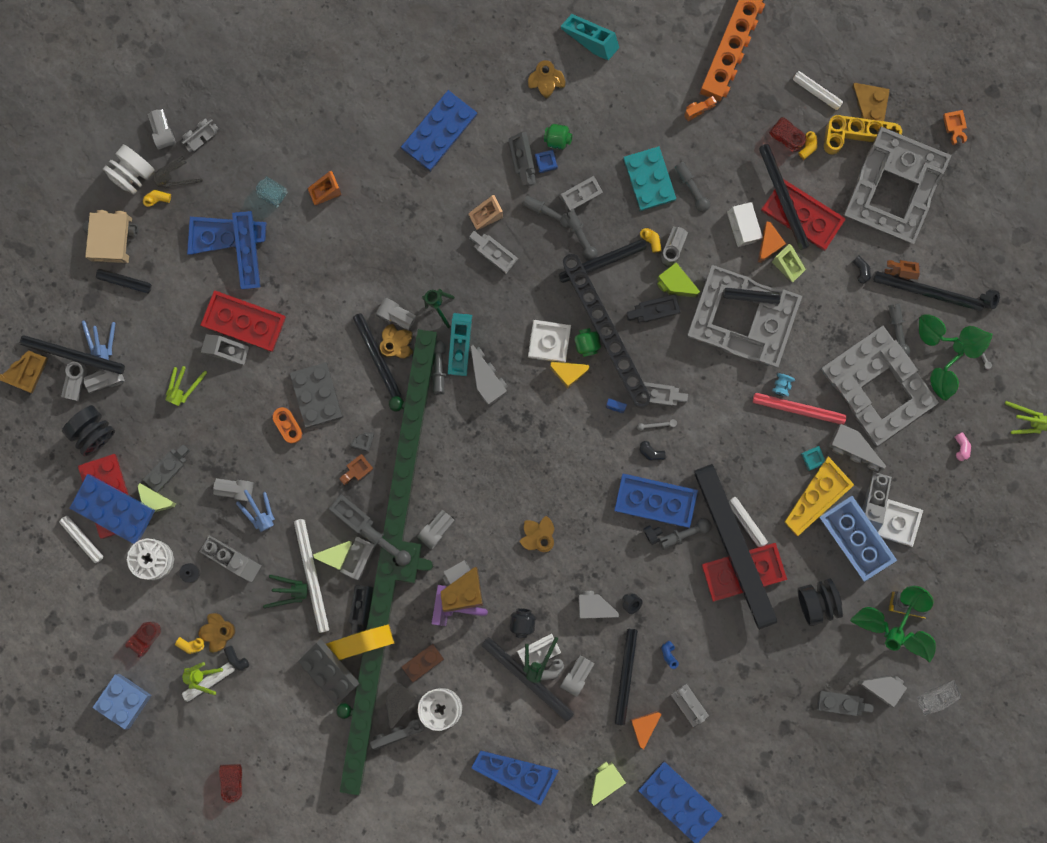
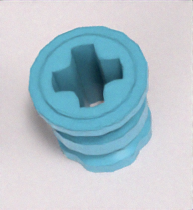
M777 373L778 380L775 381L776 387L772 389V392L788 397V390H791L792 387L790 384L795 382V379L791 376Z

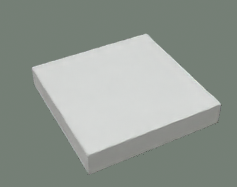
M533 320L528 358L566 363L571 325Z
M888 499L884 523L878 531L881 538L913 547L923 510Z

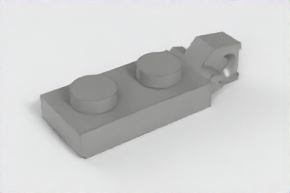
M475 231L469 236V239L475 243L474 248L477 252L505 274L518 261L515 255L491 236L484 234L481 237Z
M643 382L650 394V403L677 406V402L687 403L688 394L679 393V388H675V386ZM639 394L636 397V401L646 402L647 397L644 394Z

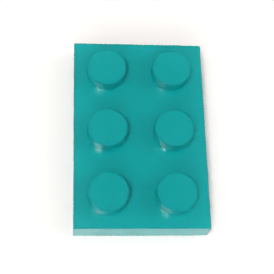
M660 146L623 157L640 211L676 201Z

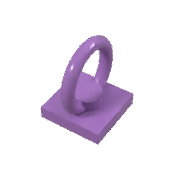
M438 585L432 624L446 626L447 617L452 616L453 612L487 616V609L479 607L444 612L440 591L447 586Z

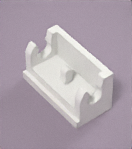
M752 202L734 206L727 211L738 247L755 243L763 238Z
M552 634L529 645V665L533 662H543L554 640ZM557 643L550 658L561 653ZM524 647V648L518 650L517 652H518V654H519V656H520V658H521L523 664L525 665V647Z

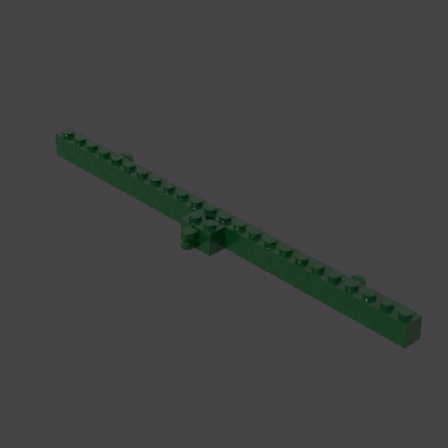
M420 329L417 331L406 402L400 397L395 396L388 403L392 411L398 412L404 409L383 539L399 551L405 550L409 552L411 561L406 566H396V562H394L395 557L381 547L367 630L390 623L397 580L416 583L418 570L430 571L434 567L431 560L420 558L421 544L403 541L434 361L435 345L438 337L437 332ZM386 646L363 653L358 679L360 684L357 686L354 709L346 703L340 704L336 709V714L341 719H347L352 716L340 793L361 794Z

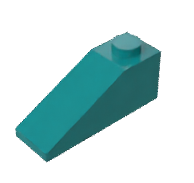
M571 14L560 26L563 31L590 52L608 61L620 48L615 32L574 14Z
M453 313L448 374L467 376L473 315Z

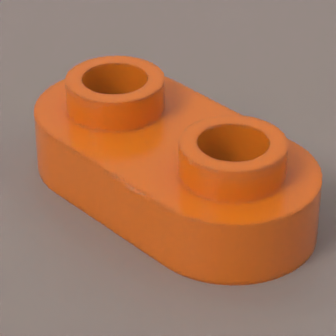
M284 407L276 409L273 413V421L283 438L291 444L299 442L302 438V430L292 413ZM281 415H286L285 421L280 420ZM296 431V436L290 437V432Z

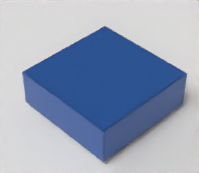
M553 149L535 154L539 174L558 169Z
M608 399L606 404L607 409L624 413L627 404Z

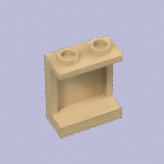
M97 210V213H90L86 258L94 262L129 263L126 245L128 224L132 222V218L123 211H115V214L108 213V211Z

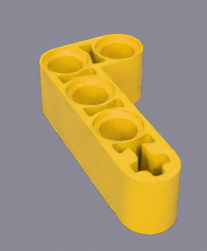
M835 115L826 126L824 150L830 155L837 154L844 144V138L874 142L877 134L870 133L869 128L876 129L878 133L880 127H883L901 135L902 128L900 125L891 122ZM832 123H838L840 129H834ZM851 125L857 126L859 131H852ZM830 141H835L838 147H832Z
M388 624L326 643V645L339 660L394 644V640Z

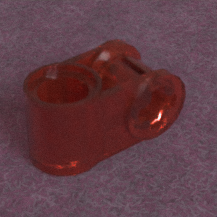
M780 117L769 131V134L775 140L781 142L792 151H800L806 141L805 134L784 117ZM797 138L800 140L796 143L793 142V140H796Z
M155 621L143 623L127 641L125 647L132 649L141 659L160 635V625ZM148 625L154 628V633L151 636L146 632Z
M241 764L220 765L221 797L228 803L238 801L242 796ZM231 788L232 791H235L236 793L232 797L231 795H228V791H231Z

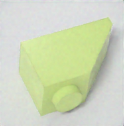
M605 762L597 768L598 772L595 773L591 796L593 806L626 784L612 762L609 764Z

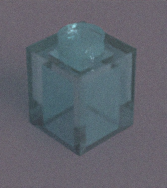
M267 176L264 180H260L256 187L257 195L277 208L288 193L285 187Z

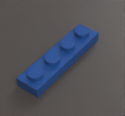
M252 211L232 213L241 289L259 288L261 285Z

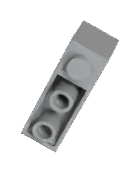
M472 345L471 352L477 392L489 407L507 394L506 388L508 386L502 378L498 379L494 373L497 371L493 365L485 362L483 359L485 355L479 347L476 349Z
M843 424L837 426L829 444V447L833 448L832 451L842 456L846 454L850 456V460L856 463L864 462L868 464L867 467L874 471L885 469L886 465L858 431Z
M873 471L862 510L878 532L884 523L892 477Z
M210 535L200 550V553L250 582L254 580L262 566Z

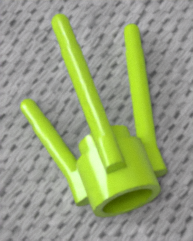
M183 366L181 368L175 386L177 367H174L165 400L177 406L181 402L185 403L187 397L201 382L207 371H204L188 391L182 395L184 391L178 388L186 367Z
M1008 401L1005 402V405L1034 415L1033 417L1016 415L1018 419L1031 421V427H1034V429L1013 430L1010 432L1011 434H1040L1041 431H1047V416H1044L1043 413L1035 412Z
M202 662L184 669L182 678L183 682L189 685V689H197L216 695L215 691L197 684L203 680V675L223 672V668L200 671L199 668L205 666V663Z

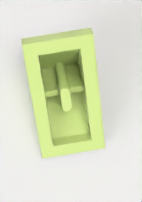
M790 244L772 261L791 282H794L806 270Z
M139 483L138 490L141 502L153 508L155 512L175 507L176 503Z
M345 542L313 554L315 559L341 570L352 548V542Z

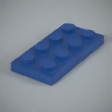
M447 90L404 142L401 149L431 172L474 120L477 112Z
M91 474L86 475L70 506L71 510L133 544L141 539L155 512L153 508Z
M622 474L614 511L690 528L698 490Z
M664 761L638 789L646 799L694 843H699L723 816Z

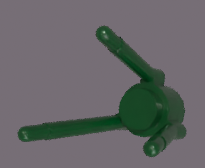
M441 289L438 291L429 290L422 296L425 308L427 309L429 306L435 308L449 329L451 326L439 306L443 301L442 296L449 299H455V297L443 292Z
M269 575L271 579L293 584L291 589L273 588L272 592L291 593V597L295 598L265 604L263 608L302 602V599H307V584H303V581Z
M557 637L551 643L542 664L533 662L529 665V644H525V665L523 671L527 673L526 679L530 682L539 683L541 681L544 668L558 641Z

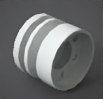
M123 144L115 153L120 162L117 163L110 160L109 163L114 169L112 170L105 165L103 170L117 186L135 195L137 190L131 184L134 183L136 186L141 187L142 184L137 177L140 176L148 179L154 172V168L136 152Z
M146 538L132 545L128 551L127 563L135 576L141 579L159 580L168 575L173 568L174 556L170 547L164 542ZM150 556L153 559L152 562L145 560V557Z
M445 688L428 691L422 696L418 704L420 721L431 730L441 731L452 727L459 721L462 715L460 698L455 692ZM438 704H440L441 706L445 705L446 708L444 709V714L442 712H437V709L439 708Z

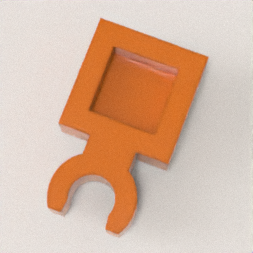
M712 96L704 102L690 104L686 107L687 110L684 114L686 120L690 121L703 114L706 110L715 107L717 101Z
M963 110L944 113L943 119L946 132L953 134L951 138L952 145L957 144L956 137H960L962 143H965L967 136L962 130H965L967 126Z

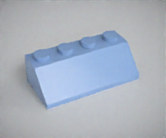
M853 496L836 504L820 516V519L864 582L897 561Z

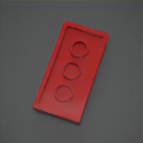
M784 180L808 241L825 251L846 218ZM774 190L761 211L791 230L776 190Z
M214 290L200 326L273 352L286 316Z
M116 454L78 465L82 482L87 474H91L129 495ZM95 523L100 539L116 535Z
M776 543L749 550L763 586L787 580ZM728 557L701 564L712 602L743 593Z

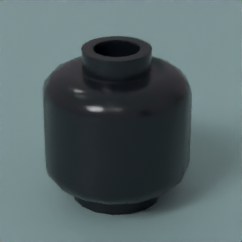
M518 608L516 612L511 614L510 631L516 634L517 638H527V635H531L535 631L536 617L529 609Z

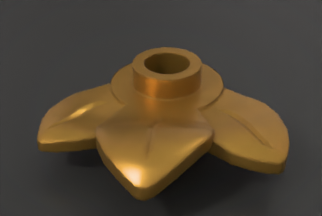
M543 60L537 64L536 71L530 74L528 86L529 88L538 87L540 93L545 98H549L555 86L559 88L565 87V78L561 71L554 68L552 62ZM543 66H547L549 68L548 73L542 72Z
M394 324L386 326L382 332L383 341L379 347L381 354L385 357L396 356L401 359L412 355L413 351L408 346L412 340V332L405 329L397 331ZM391 345L393 349L389 350L386 346Z
M545 516L540 524L530 520L524 522L526 536L519 541L521 545L527 550L550 551L554 546V539L552 537L554 525L550 518ZM542 539H546L548 541L547 546L541 545Z
M208 614L207 620L209 624L199 629L198 636L202 640L209 642L210 652H218L225 648L227 640L233 638L235 627L231 622L225 621L220 614ZM223 628H226V634L223 633Z

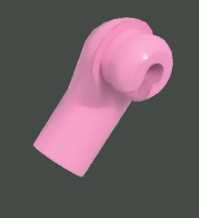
M961 432L955 436L960 445V451L956 453V457L959 461H964L970 457L971 444L964 433Z

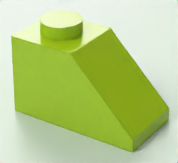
M677 262L657 278L659 288L663 292L666 291L669 295L697 297L700 293Z

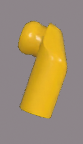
M812 131L806 133L805 148L798 152L803 160L817 149V136Z
M153 190L144 196L143 204L146 207H150L159 201L169 203L171 194Z
M649 228L642 229L640 237L651 243L652 253L661 252L659 235Z
M179 637L175 646L187 654L200 652L204 648V641L201 638H196L194 641L187 642Z

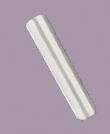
M798 71L794 76L793 81L835 110H838L843 104L841 99L802 72Z
M737 497L729 500L733 513L757 547L765 546L768 541Z
M65 516L59 521L94 563H98L104 558L69 516Z
M227 663L221 667L223 672L210 674L197 685L210 688L234 672L235 668ZM187 689L182 693V696L188 702L203 691Z

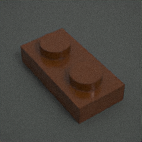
M432 644L404 664L402 669L413 683L443 661L444 658L434 644Z

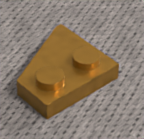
M854 83L852 88L856 93L862 119L884 121L890 89Z
M28 350L21 356L19 361H15L5 373L0 374V381L33 394L48 358Z
M477 567L472 568L440 591L444 612L483 606Z

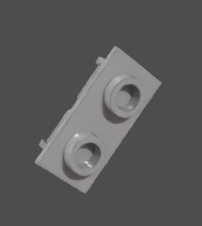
M204 118L197 124L198 128L195 131L189 130L182 136L183 140L181 143L184 144L186 142L188 144L185 148L189 152L195 151L204 144L200 139L201 136L208 141L217 134L219 128L215 123L213 125L210 124L213 121L212 119L207 120Z
M687 684L671 694L693 727L701 724L709 717Z

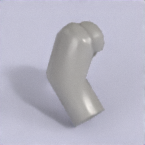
M553 660L550 668L544 670L541 680L558 678L564 669L562 660Z

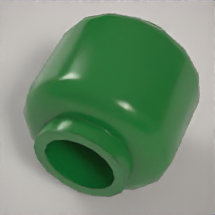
M551 124L550 127L546 128L544 134V142L547 143V146L559 150H564L567 144L571 145L573 138L569 127L560 124Z
M590 328L579 330L580 334L574 337L577 352L582 354L583 357L598 354L597 351L601 349L598 333L596 331L591 332Z

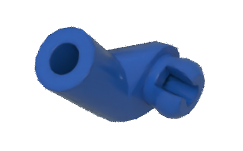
M667 641L666 644L663 643L661 650L665 662L670 668L675 669L679 665V662L671 654L675 646L671 641Z

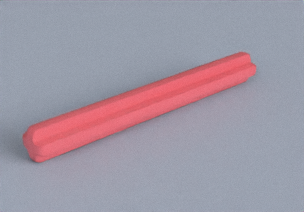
M755 393L753 396V403L836 424L844 425L846 422L845 414L760 393Z

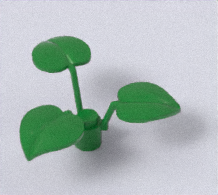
M924 314L919 317V335L922 341L929 346L937 345L940 340L954 342L953 349L958 353L944 367V370L935 368L930 376L934 392L941 399L947 401L957 392L959 387L956 374L952 371H947L948 368L963 356L964 353L969 358L980 357L988 348L993 334L975 326H967L962 329L959 339L957 337L944 338L943 335L946 333L945 324L935 316Z
M909 586L901 592V602L909 607L900 627H894L889 631L888 622L884 621V614L872 607L862 608L851 618L850 621L866 630L875 633L885 632V645L890 650L897 651L904 644L910 652L924 658L929 663L935 655L936 642L931 635L918 631L915 634L910 632L905 636L902 630L912 608L919 612H928L933 607L934 601L932 596L922 587Z

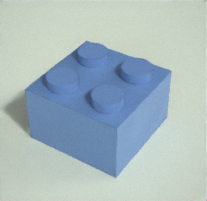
M115 674L93 708L123 729H129L152 695L121 674Z

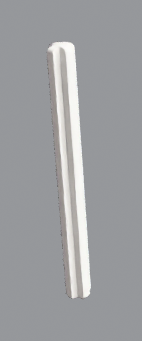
M299 519L294 521L318 632L323 633L329 631L305 520Z

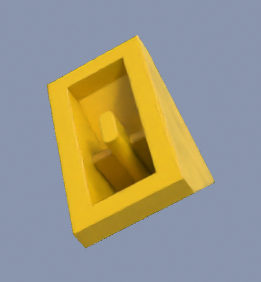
M551 362L550 369L568 389L588 372L589 365Z

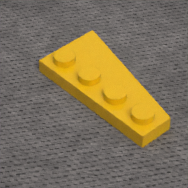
M829 456L825 459L784 521L796 536H799L854 486L851 480Z

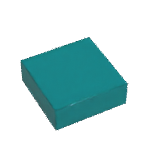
M819 446L801 453L808 471L822 466L825 461Z

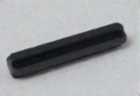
M98 269L96 272L97 279L147 294L150 293L152 288L150 283L103 269Z
M725 288L723 294L725 299L779 304L781 299L779 293Z

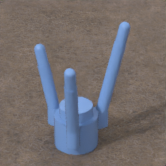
M82 321L91 355L109 360V356H112L115 322L111 324L108 348H106V345L99 344L96 326H93L95 346H93L86 322Z
M244 490L257 517L254 519L239 501L236 502V505L253 523L254 527L263 532L274 526L272 521L275 518L271 512L267 493L263 492V497L268 515L265 512L260 513L249 492Z

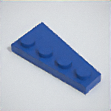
M190 217L187 255L236 247L233 220ZM253 221L256 243L265 242L267 223Z
M480 750L471 767L473 770L540 806L559 771L558 769Z

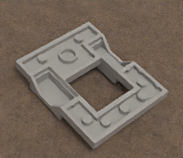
M880 127L857 178L856 186L843 216L914 244L930 208L933 193L952 155ZM883 171L916 183L903 218L869 205Z
M712 265L687 337L720 348L724 352L778 368L802 296L784 289H776L759 284L749 277ZM725 288L772 292L781 295L779 304L754 302L758 304L748 337L712 324Z
M881 326L821 368V371L831 385L841 393L849 404L854 417L876 447L939 403L917 373L918 369L897 340H893L884 326ZM889 368L911 399L881 419L861 387Z

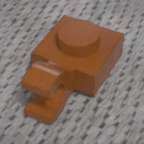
M892 260L887 261V267L892 269H885L884 273L893 276L899 274V277L918 280L920 274L919 263L900 260L899 263Z
M360 454L346 465L349 471L339 479L345 486L354 477L360 481L374 469L365 457Z

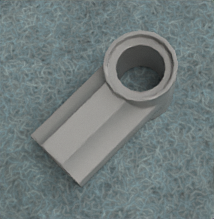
M157 109L151 111L148 114L157 149L175 145L176 141L171 128H169L164 110Z
M673 226L661 255V261L664 265L672 266L678 261L688 235L685 229ZM666 253H673L675 255V258H667Z
M384 297L376 312V315L381 319L393 322L408 331L416 319V315L399 307L396 302Z
M71 362L65 369L66 378L61 397L79 401L83 377L87 375V368L81 363ZM78 366L80 373L74 376L73 369Z
M103 369L83 377L85 387L89 393L108 386L115 387L125 382L123 374L120 375Z
M216 478L213 495L248 501L244 490H247L252 497L254 482Z
M441 510L434 520L423 528L417 538L432 550L455 520L444 510Z
M580 655L571 672H568L560 688L577 697L595 663Z

